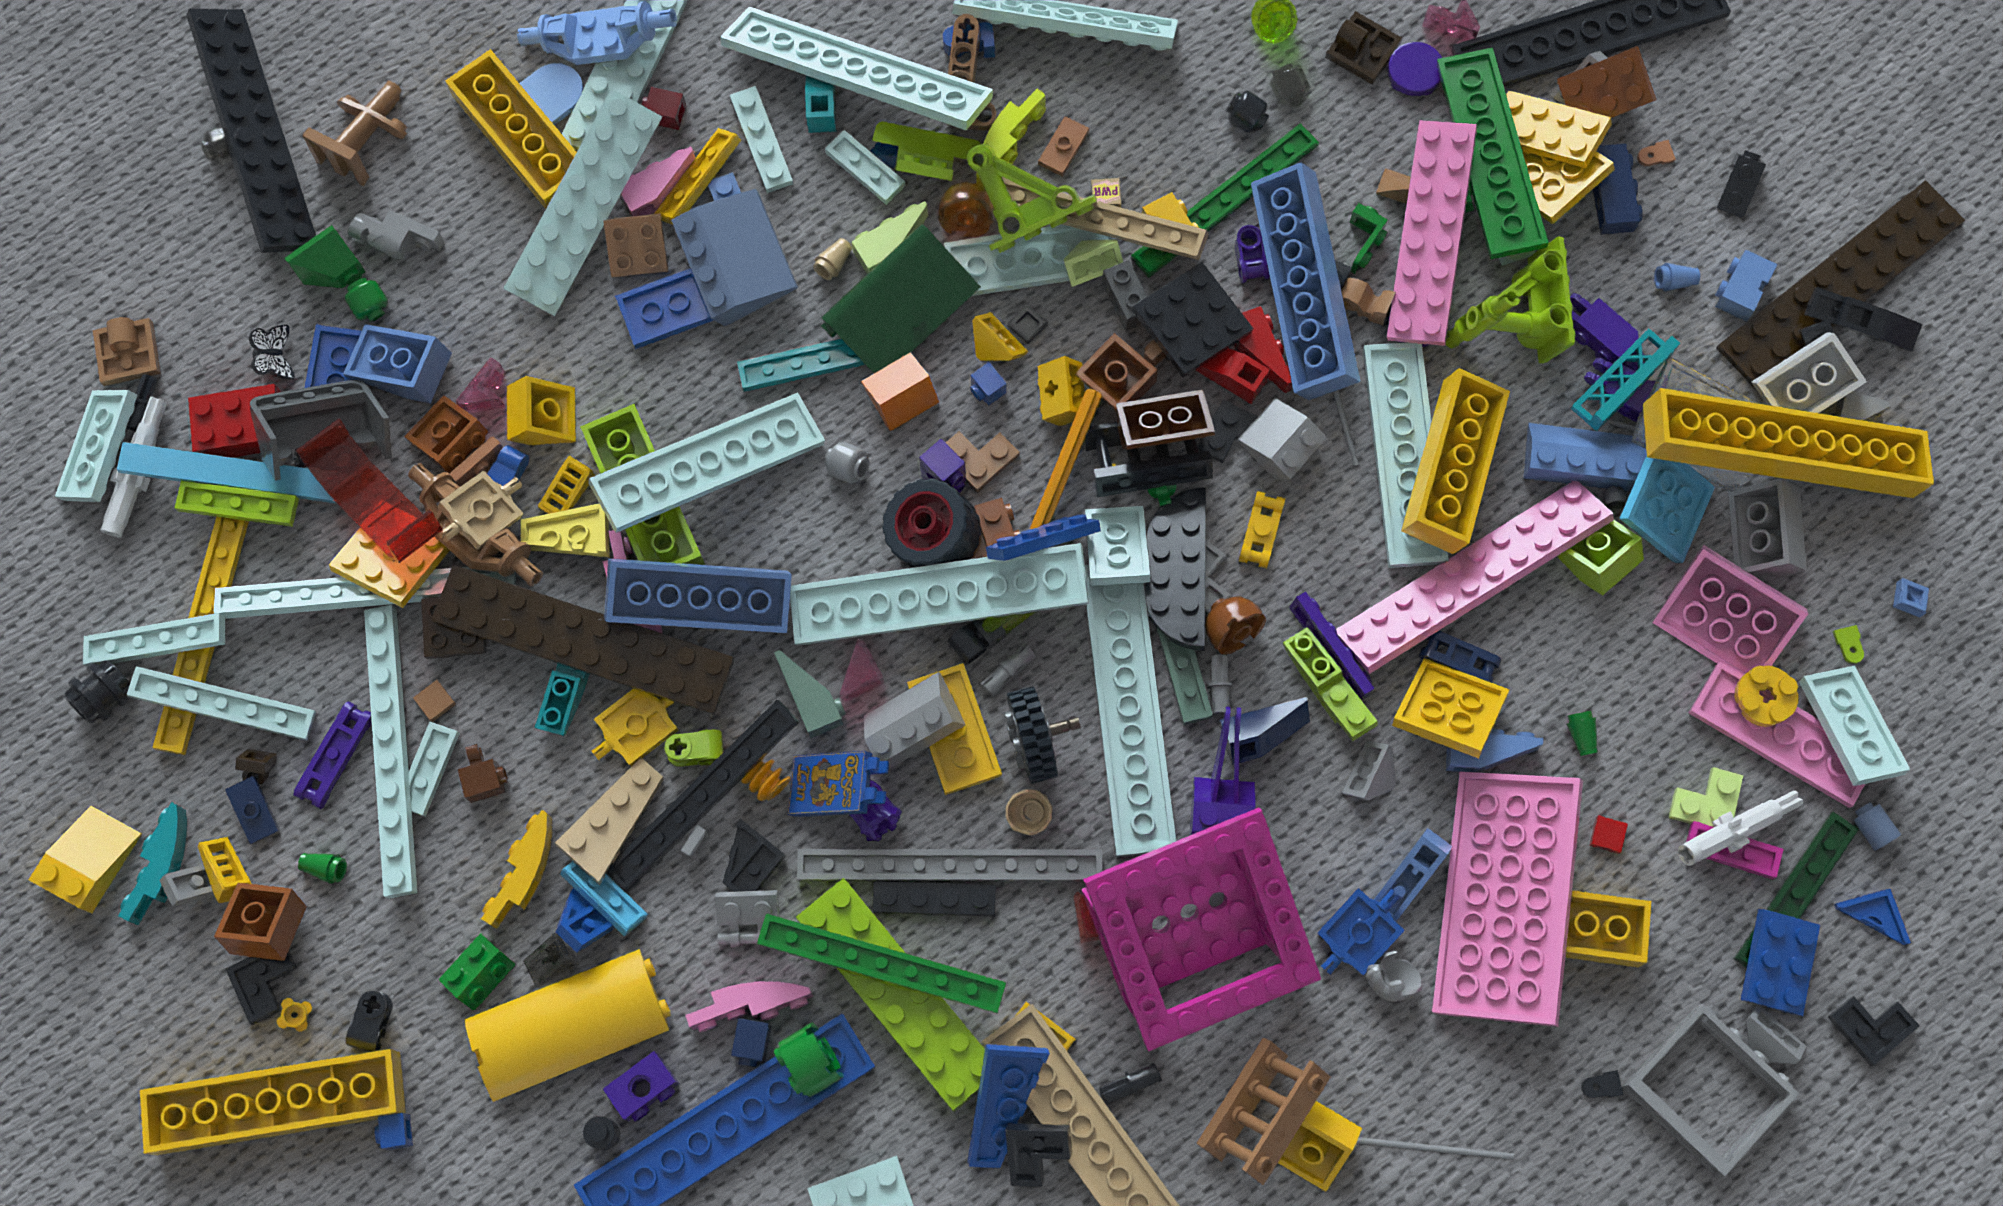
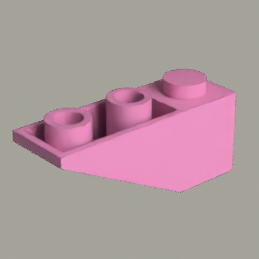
M692 147L685 150H677L671 157L661 162L651 163L645 170L631 175L620 195L631 216L655 213L694 161L695 155Z

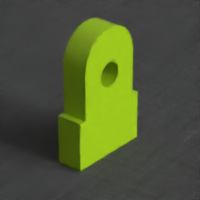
M1857 625L1833 631L1837 645H1840L1844 659L1851 664L1859 663L1864 658V650L1860 642L1861 635ZM1850 648H1853L1855 650V653H1852L1850 651Z

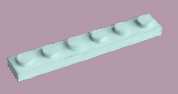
M137 666L127 692V696L130 698L305 741L308 740L316 714L315 710Z

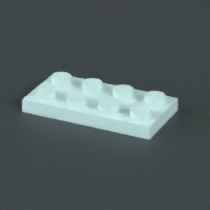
M92 390L55 497L63 501H101L107 489L106 484L109 475L116 463L117 452L125 437V429L129 418L134 411L137 394L129 390Z
M1855 666L1806 675L1799 681L1853 786L1902 776L1910 770Z

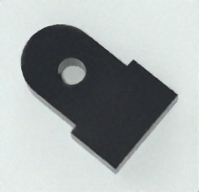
M1618 1070L1603 1072L1600 1076L1587 1078L1581 1084L1582 1093L1588 1098L1603 1096L1611 1098L1624 1095ZM1593 1084L1598 1085L1599 1089L1597 1091L1593 1089Z

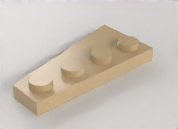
M640 758L555 842L556 846L600 885L610 865L614 863L619 855L622 845L633 832L639 817L645 812L663 782V776L643 758Z

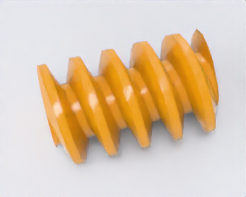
M762 759L741 780L743 784H749L750 792H758L757 799L759 801H769L775 798L791 780L790 776L782 780L779 778L783 771L782 768L774 771L771 770L775 762L773 759L765 763Z

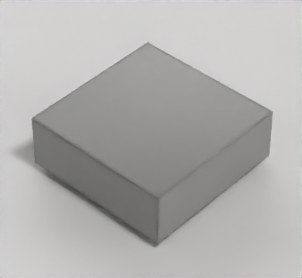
M699 825L695 827L681 849V852L691 860L697 859L710 838L707 830Z

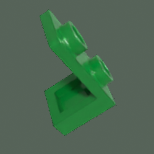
M1360 203L1353 210L1350 223L1370 234V237L1353 261L1351 272L1354 274L1360 267L1366 268L1373 256V253L1370 251L1374 245L1379 247L1388 234L1385 231L1388 219L1379 215L1378 211L1373 207L1364 206Z

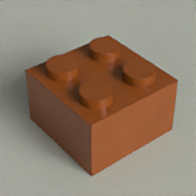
M237 883L214 937L229 954L284 961L307 906L292 888Z

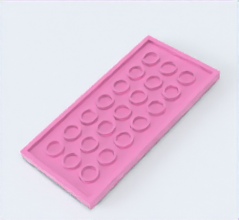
M1459 772L1451 842L1452 848L1450 850L1432 1007L1434 1014L1558 1027L1583 781L1580 778Z

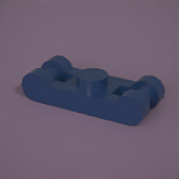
M1437 631L1429 636L1426 647L1421 648L1419 653L1421 659H1429L1491 683L1494 680L1493 672L1499 668L1502 661L1499 656L1442 631ZM1439 645L1448 647L1445 654L1437 651ZM1476 660L1484 664L1481 670L1474 667Z

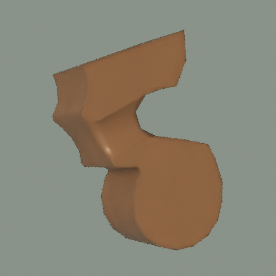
M1347 278L1341 291L1345 309L1357 311L1358 316L1367 317L1369 321L1383 325L1396 294L1394 291L1384 290L1377 297L1367 282L1355 278Z

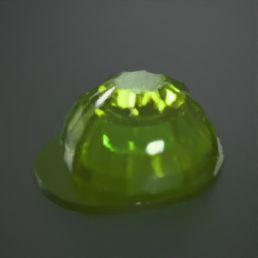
M1258 0L1252 8L1251 20L1255 32L1261 40L1267 43L1277 44L1293 35L1298 22L1296 8L1290 0Z

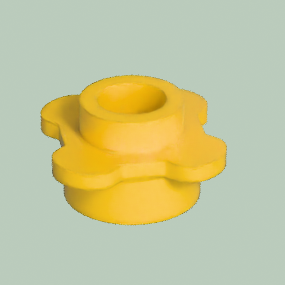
M291 998L284 999L281 1003L283 1009L281 1016L277 1019V1025L282 1029L292 1027L298 1032L305 1031L308 1027L307 1017L308 1013L312 1011V1005L307 1001L298 1003L294 1002ZM293 1012H297L298 1016L296 1018L292 1017Z

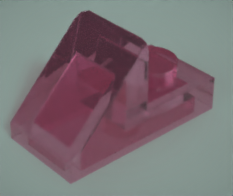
M1467 0L1460 1L1456 13L1449 11L1445 7L1429 4L1422 24L1425 28L1463 41L1477 38L1480 25Z
M490 357L457 398L456 404L468 413L505 408L506 406L502 399L491 391L492 389H497L504 380L505 371L501 364Z

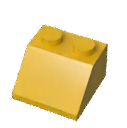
M525 376L508 385L507 440L525 445L576 442L575 388L530 376Z
M1316 1101L1281 1156L1278 1164L1326 1192L1352 1153L1362 1128Z

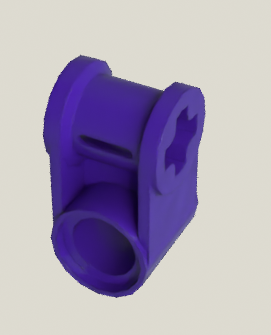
M1253 225L1243 226L1239 229L1235 241L1240 282L1246 283L1248 279L1260 277L1270 279L1261 231ZM1246 238L1251 239L1255 244L1247 246L1242 240Z

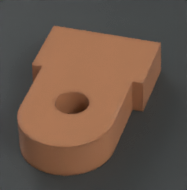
M1669 140L1645 147L1637 155L1638 162L1643 166L1659 163L1663 165L1675 162L1676 160Z

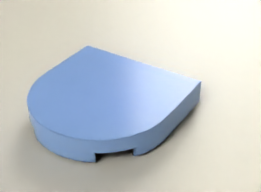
M561 63L542 66L519 83L554 125L573 112L583 91V83L577 71Z

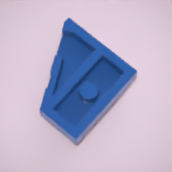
M573 887L555 932L578 953L611 932L615 927Z

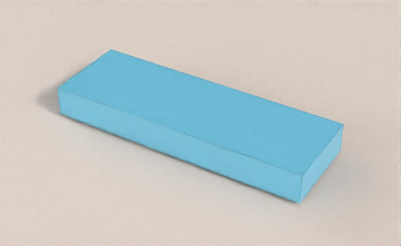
M573 861L562 869L560 875L624 937L646 919L648 914L607 874H605V878L599 885Z

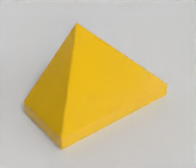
M991 312L975 316L972 320L975 353L980 361H1010L1025 356L1028 353V350Z

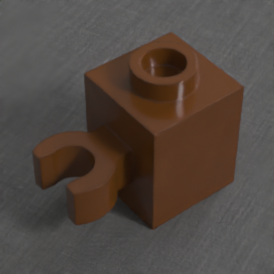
M478 744L465 747L470 766L457 769L464 797L470 803L506 793L504 784L508 783V777L504 766H499L493 759L484 761L482 749L478 747Z

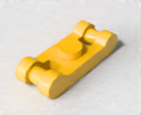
M1257 491L1239 562L1247 564L1250 561L1258 563V567L1267 569L1286 498L1277 496L1275 499L1265 496L1266 493ZM1262 507L1273 510L1272 516L1260 514ZM1252 544L1263 546V551L1251 550Z

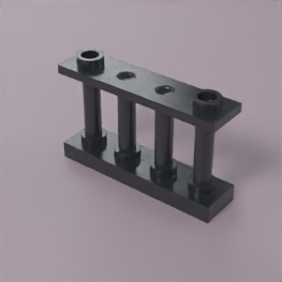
M1117 422L1090 426L1085 437L1086 451L1097 450L1101 467L1094 469L1097 498L1159 488L1166 485L1171 486L1213 479L1210 450L1199 452L1196 440L1190 439L1184 440L1187 454L1170 457L1167 443L1155 445L1158 459L1141 462L1138 448L1126 450L1129 464L1112 466L1108 447L1122 445Z

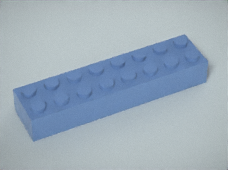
M1300 162L1251 182L1293 391L1295 394L1311 400L1361 381L1317 175L1315 171Z

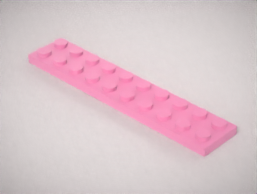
M1572 481L1452 556L1446 563H1441L1337 628L1338 638L1344 646L1352 651L1355 659L1371 674L1614 520L1613 512L1579 481Z

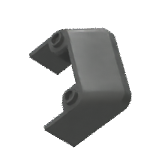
M347 380L262 395L250 401L251 417L262 460L275 481L281 480L280 466L285 465L292 459V449L347 439L352 446L360 450H368L373 446H378L385 459L392 458L389 417L366 383L362 381Z

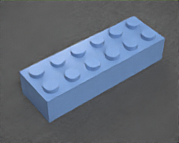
M608 558L604 619L606 622L787 633L792 574L784 570Z

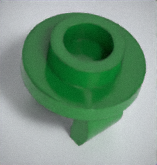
M1166 485L1148 489V493L1152 497L1159 499L1160 506L1171 503L1170 496L1175 493L1177 486Z

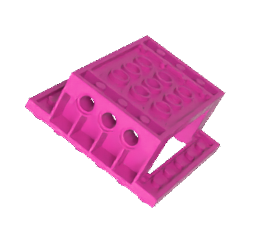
M1260 808L1083 879L1086 887L1081 889L1119 993L1136 1020L1148 1052L1322 980L1263 811ZM1221 892L1224 894V900L1219 906H1210L1209 899L1214 893ZM1185 905H1195L1196 911L1193 916L1189 918L1181 917V910ZM1166 916L1167 924L1163 929L1156 930L1152 928L1153 920L1156 917ZM1265 944L1280 959L1281 963L1167 1010L1159 991L1161 987Z

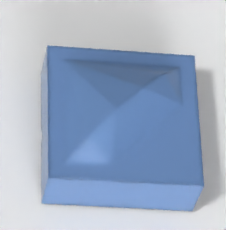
M1904 578L1900 579L1896 583L1893 607L1920 618L1926 614L1929 588Z

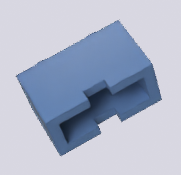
M1748 250L1744 251L1740 259L1734 257L1727 270V273L1731 274L1728 282L1723 280L1715 296L1719 297L1715 307L1747 322L1754 312L1763 294L1762 291L1765 285L1768 284L1777 264Z

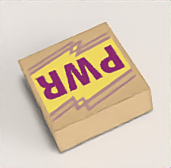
M1119 178L1091 180L1092 195L1095 194L1097 202L1121 208Z

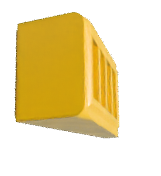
M568 456L537 507L547 514L572 509L588 488L589 478L594 477L595 474L589 467ZM574 470L581 474V477L578 479L570 473ZM565 480L574 484V489L563 484ZM561 490L569 495L568 499L566 500L556 494L557 491ZM551 499L563 505L562 509L559 510L549 503Z
M228 837L199 842L197 847L218 903L230 901L237 883L252 884ZM219 851H223L224 853L216 856L212 855V853ZM225 862H227L226 865H221V866H218V865H217V864H220V863H225Z

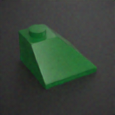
M332 225L284 258L304 285L344 288L361 279L362 274L366 272Z

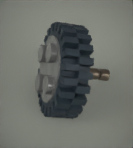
M1034 686L1007 693L1009 711L1004 713L1009 738L1014 745V754L1018 768H1025L1031 784L1057 778L1058 770L1052 736L1080 729L1078 717L1068 719V721L1063 720L1049 724L1045 718Z

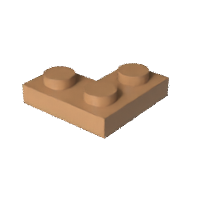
M960 431L946 442L965 462L966 482L976 492H979L1020 455V452L1000 432L979 451Z

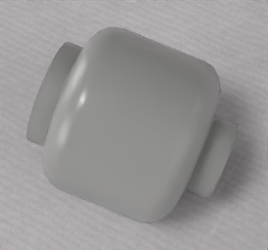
M839 442L833 448H830L824 459L828 474L848 484L862 480L870 466L866 452L862 448L846 442Z

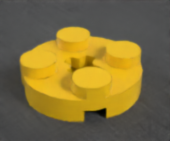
M1756 666L1739 679L1735 687L1734 698L1736 704L1738 703L1739 708L1742 710L1741 714L1746 720L1758 726L1770 727L1782 723L1795 712L1799 699L1797 692L1798 684L1794 678L1777 667ZM1769 690L1774 700H1769L1768 703L1763 702V696L1759 695V691Z

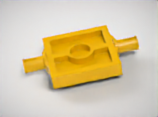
M633 688L594 718V721L603 731L605 741L591 750L592 753L600 760L610 751L614 750L622 755L630 767H632L640 758L645 757L671 735L679 731L669 718L666 709L674 702L664 698L658 699L652 694Z

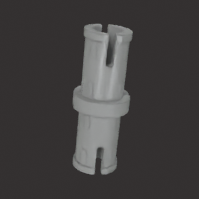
M1023 644L1006 661L1002 660L998 664L999 667L982 681L980 685L994 698L1011 680L1015 681L1019 678L1018 674L1037 658L1028 646Z

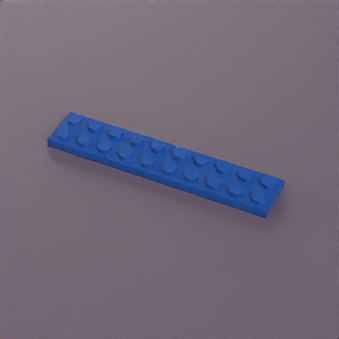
M842 1013L814 1032L818 1039L825 1037L832 1047L841 1065V1068L836 1071L843 1073L844 1077L812 1097L804 1096L802 1092L797 1094L788 1080L792 1076L786 1065L782 1066L775 1056L574 1184V1187L585 1206H661L876 1067Z

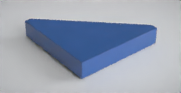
M1890 888L1834 904L1837 910L1902 945L1911 943Z

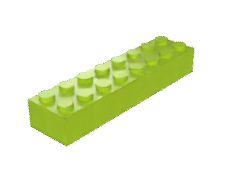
M844 878L796 916L799 923L905 953ZM836 968L953 1112H956L978 1093L985 1049L943 998Z

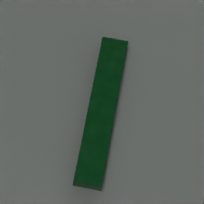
M1832 811L1766 910L1800 919L1859 829ZM1754 928L1733 958L1746 968Z

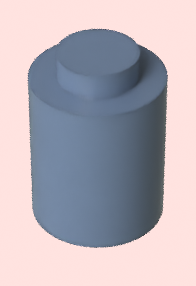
M1869 802L1855 811L1858 817L1853 821L1874 851L1901 835L1880 804L1873 806Z

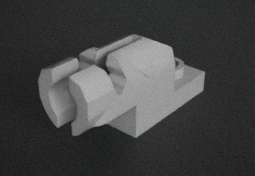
M389 210L384 220L359 213L353 218L348 229V235L352 237V240L362 245L369 244L372 250H377L396 259H405L414 243L423 250L430 251L432 248L439 252L445 244L439 231Z

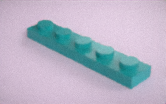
M842 339L737 362L744 392L865 365Z

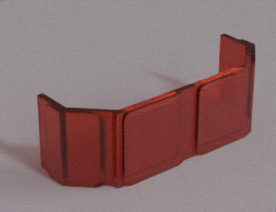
M337 419L296 450L304 465L328 495L393 562L401 563L443 530L430 509L422 514L369 460L350 436L340 419Z

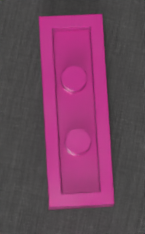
M1693 821L1690 824L1686 842L1715 827ZM1748 838L1750 843L1733 853H1730L1727 847L1705 858L1774 880L1777 878L1783 849Z

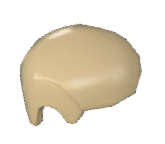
M1024 789L1011 797L1006 805L1005 817L1015 832L1036 835L1044 831L1052 820L1053 806L1045 794L1033 789Z

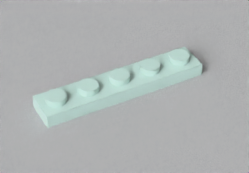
M216 613L84 636L83 665L88 666L92 662L99 665L103 661H109L114 664L225 645V616Z

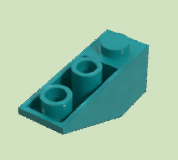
M806 75L805 105L808 132H837L835 85Z

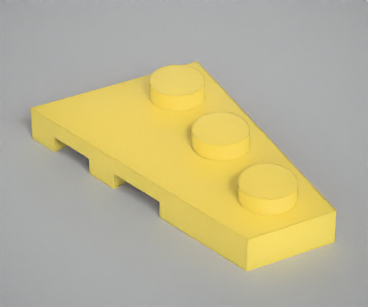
M600 504L521 519V542L529 544L532 551L610 557L609 520Z

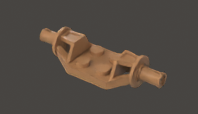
M418 463L417 466L414 465L410 469L408 477L423 489L419 498L425 508L430 533L470 569L497 571L503 577L510 576L516 572L530 587L541 580L543 572L528 560L531 553L530 545L526 542H521L508 528L489 537L485 545L479 550L460 533L448 542H444V537L441 539L439 532L451 523L436 504L456 491L460 486L454 483L453 477L448 472L434 476L422 463ZM500 551L504 553L501 559L492 557Z

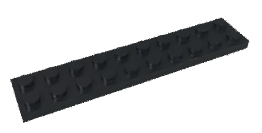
M1595 0L1454 44L1451 52L1455 56L1493 48L1503 85L1507 87L1580 64L1590 53L1601 51L1604 55H1609L1726 18L1731 10L1726 0Z
M188 9L186 14L260 251L261 253L295 251L314 238L316 233L244 10Z

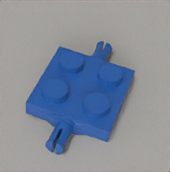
M1358 888L1319 930L1317 934L1329 944L1333 952L1321 965L1325 970L1334 961L1326 971L1331 975L1343 961L1352 965L1364 976L1368 966L1374 965L1405 931L1393 920L1389 912L1390 908L1401 898L1396 894L1388 902L1395 891L1390 889L1384 898L1378 902L1370 899Z

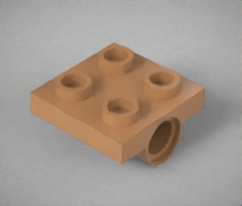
M661 214L613 218L603 221L611 277L668 272Z
M126 317L113 318L107 321V327L93 330L99 380L103 386L140 379L143 374L150 376L161 374L154 325L150 318L137 321Z

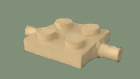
M485 471L479 473L439 502L438 508L451 523L439 532L440 538L444 537L443 541L448 542L460 533L479 550L485 545L489 537L510 527L521 519L523 512L515 505L511 497L514 492L522 488L521 482L517 483L518 479L514 477L510 482L501 486L494 482Z

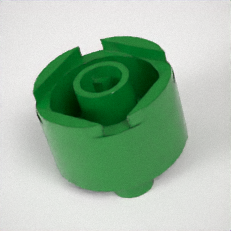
M814 1023L808 1024L778 1043L779 1047L773 1050L778 1062L782 1066L786 1065L792 1076L788 1080L797 1094L802 1092L804 1096L807 1095L808 1097L814 1096L844 1077L843 1073L836 1071L841 1068V1065L825 1037L818 1039L814 1033L819 1030Z

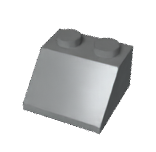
M1273 399L1237 441L1275 480L1281 481L1290 480L1327 436L1307 416L1278 399Z

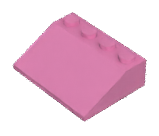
M1703 545L1652 623L1715 663L1720 661L1744 675L1756 666H1772L1807 617L1808 611L1805 607Z

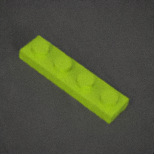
M181 480L174 508L178 512L293 527L299 498L295 495Z

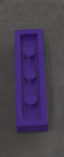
M1307 592L1300 594L1292 602L1289 609L1304 629L1306 627L1309 628L1342 670L1343 678L1358 697L1364 700L1374 690L1371 678L1365 671L1360 669L1355 662L1352 651L1344 646L1338 638L1336 628L1330 622H1327L1321 614L1320 606L1316 600L1310 598Z

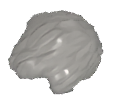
M1398 951L1385 953L1379 964L1369 965L1366 971L1368 984L1375 993L1385 1000L1394 1002L1412 999L1423 987L1421 975L1415 966L1405 959H1395L1399 955Z

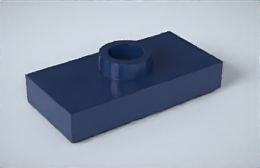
M255 776L225 789L250 844L280 831Z

